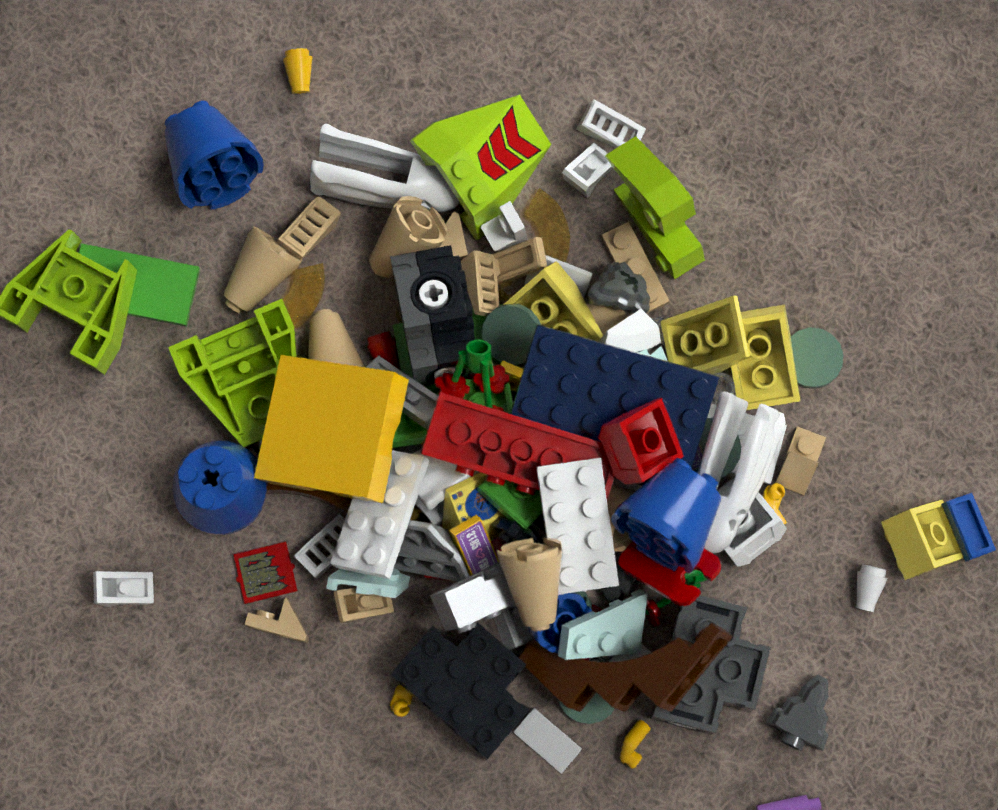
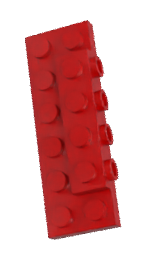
M439 392L420 453L457 465L455 471L466 475L474 476V472L478 471L487 474L486 481L502 486H504L505 480L517 483L516 490L534 495L536 489L539 490L536 467L601 458L607 500L615 478L612 475L613 470L602 442Z

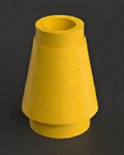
M299 48L285 51L283 63L292 94L309 93L312 56H309V49Z

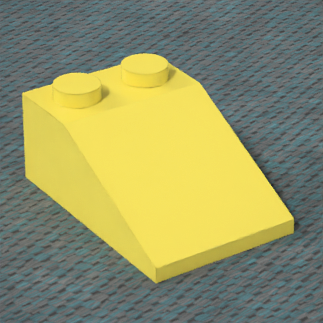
M557 261L544 268L503 304L515 303L527 307L537 316L541 325L595 341H600L603 337L577 285Z
M731 296L660 321L669 362L715 375L750 357L737 296Z
M785 304L741 312L750 357L731 366L736 397L748 402L746 410L757 409L759 404L775 406L799 402L800 394Z

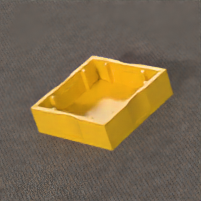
M280 355L254 478L274 485L308 491L322 490L343 497L383 503L392 463L393 439L400 424L409 379L393 371Z

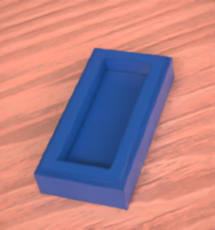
M972 493L942 504L965 562L996 550Z

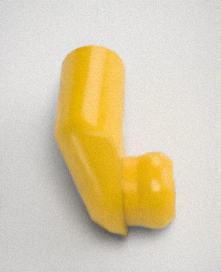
M400 684L395 688L390 701V708L396 716L404 717L410 711L408 705L411 704L413 696Z
M638 720L624 737L620 760L622 764L626 763L631 769H634L642 760V755L637 753L635 749L651 730L646 722Z

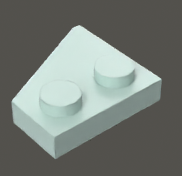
M396 568L393 569L390 579L338 569L328 577L326 589L336 591L337 586L340 584L356 586V593L375 594L382 597L396 598L408 588L410 576L401 574Z

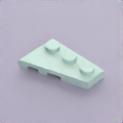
M639 589L631 593L632 597L623 601L617 599L609 603V607L597 613L591 611L563 624L561 627L558 656L569 660L640 653L648 592Z

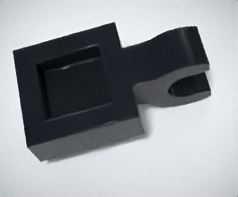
M499 516L492 524L499 533L497 539L502 545L533 538L534 543L539 541L531 529H522L515 521Z

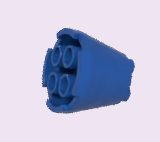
M199 101L178 114L170 115L165 120V141L173 184L177 195L185 206L191 209L194 206H209L211 210L227 206L247 194L251 190L249 184L257 174L263 172V159L256 146L219 110L210 106L207 101Z
M211 441L191 450L178 465L173 478V498L182 517L194 528L210 534H232L249 526L262 511L268 486L267 482L254 478L258 461L256 456L242 445L230 441ZM210 473L217 475L216 480L218 484L214 487L208 475Z
M675 458L672 463L667 464L622 502L611 516V521L619 533L623 534L626 531L629 534L630 539L637 544L635 548L642 554L673 571L678 566L685 568L684 570L689 574L700 561L718 511L721 496L716 488L719 484L712 476L706 473L700 475L691 470L687 462L680 458Z

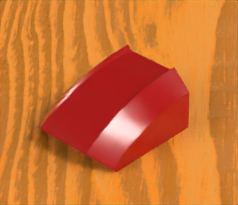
M661 397L639 406L601 427L598 439L602 442L613 470L612 475L625 485L642 483L661 471L667 464L672 463L675 458L681 459L684 457L678 437Z

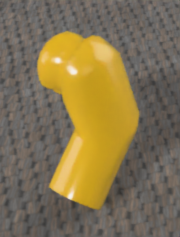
M773 483L764 489L762 497L785 525L787 521L779 511L782 497L785 496V489L781 484Z

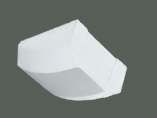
M640 309L607 330L599 342L637 353L647 349L649 353L655 345L661 343L658 325Z
M735 478L717 490L720 495L729 498ZM759 492L752 502L745 519L738 526L733 541L724 549L737 567L750 564L753 559L771 545L780 541L787 530L781 518Z

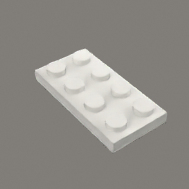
M392 450V463L383 503L352 499L330 563L331 565L339 569L386 579L391 578L429 464V460L425 456Z
M601 458L536 467L546 538L558 539L562 542L563 550L558 595L619 586Z

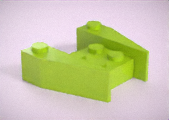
M636 136L607 153L605 158L625 182L615 188L614 191L657 256L654 258L659 268L663 272L668 270L675 280L705 261L701 243L685 224L686 220L696 215L693 198L677 177Z
M68 229L6 285L0 295V318L28 333L43 306L84 328L70 354L81 363L105 375L121 347L137 269L125 259L118 272L115 273L79 254L76 250L82 240L74 231Z

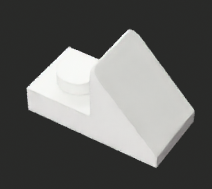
M593 143L563 170L564 180L588 198L597 183L613 169L605 158L607 152Z
M510 201L499 207L501 215L481 226L494 251H500L528 240L525 226Z
M93 572L94 604L111 607L120 604L154 603L153 572Z

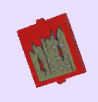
M287 542L233 554L238 573L236 581L240 583L244 604L298 591L293 572L295 564L291 563Z

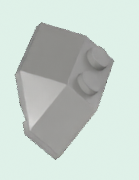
M409 521L394 568L458 582L469 577L448 529L430 523Z

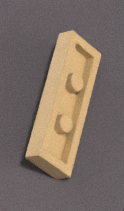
M627 222L602 234L601 237L613 261L625 262L634 274H639L645 279L646 291L650 296V310L646 314L669 304L670 301L630 223Z

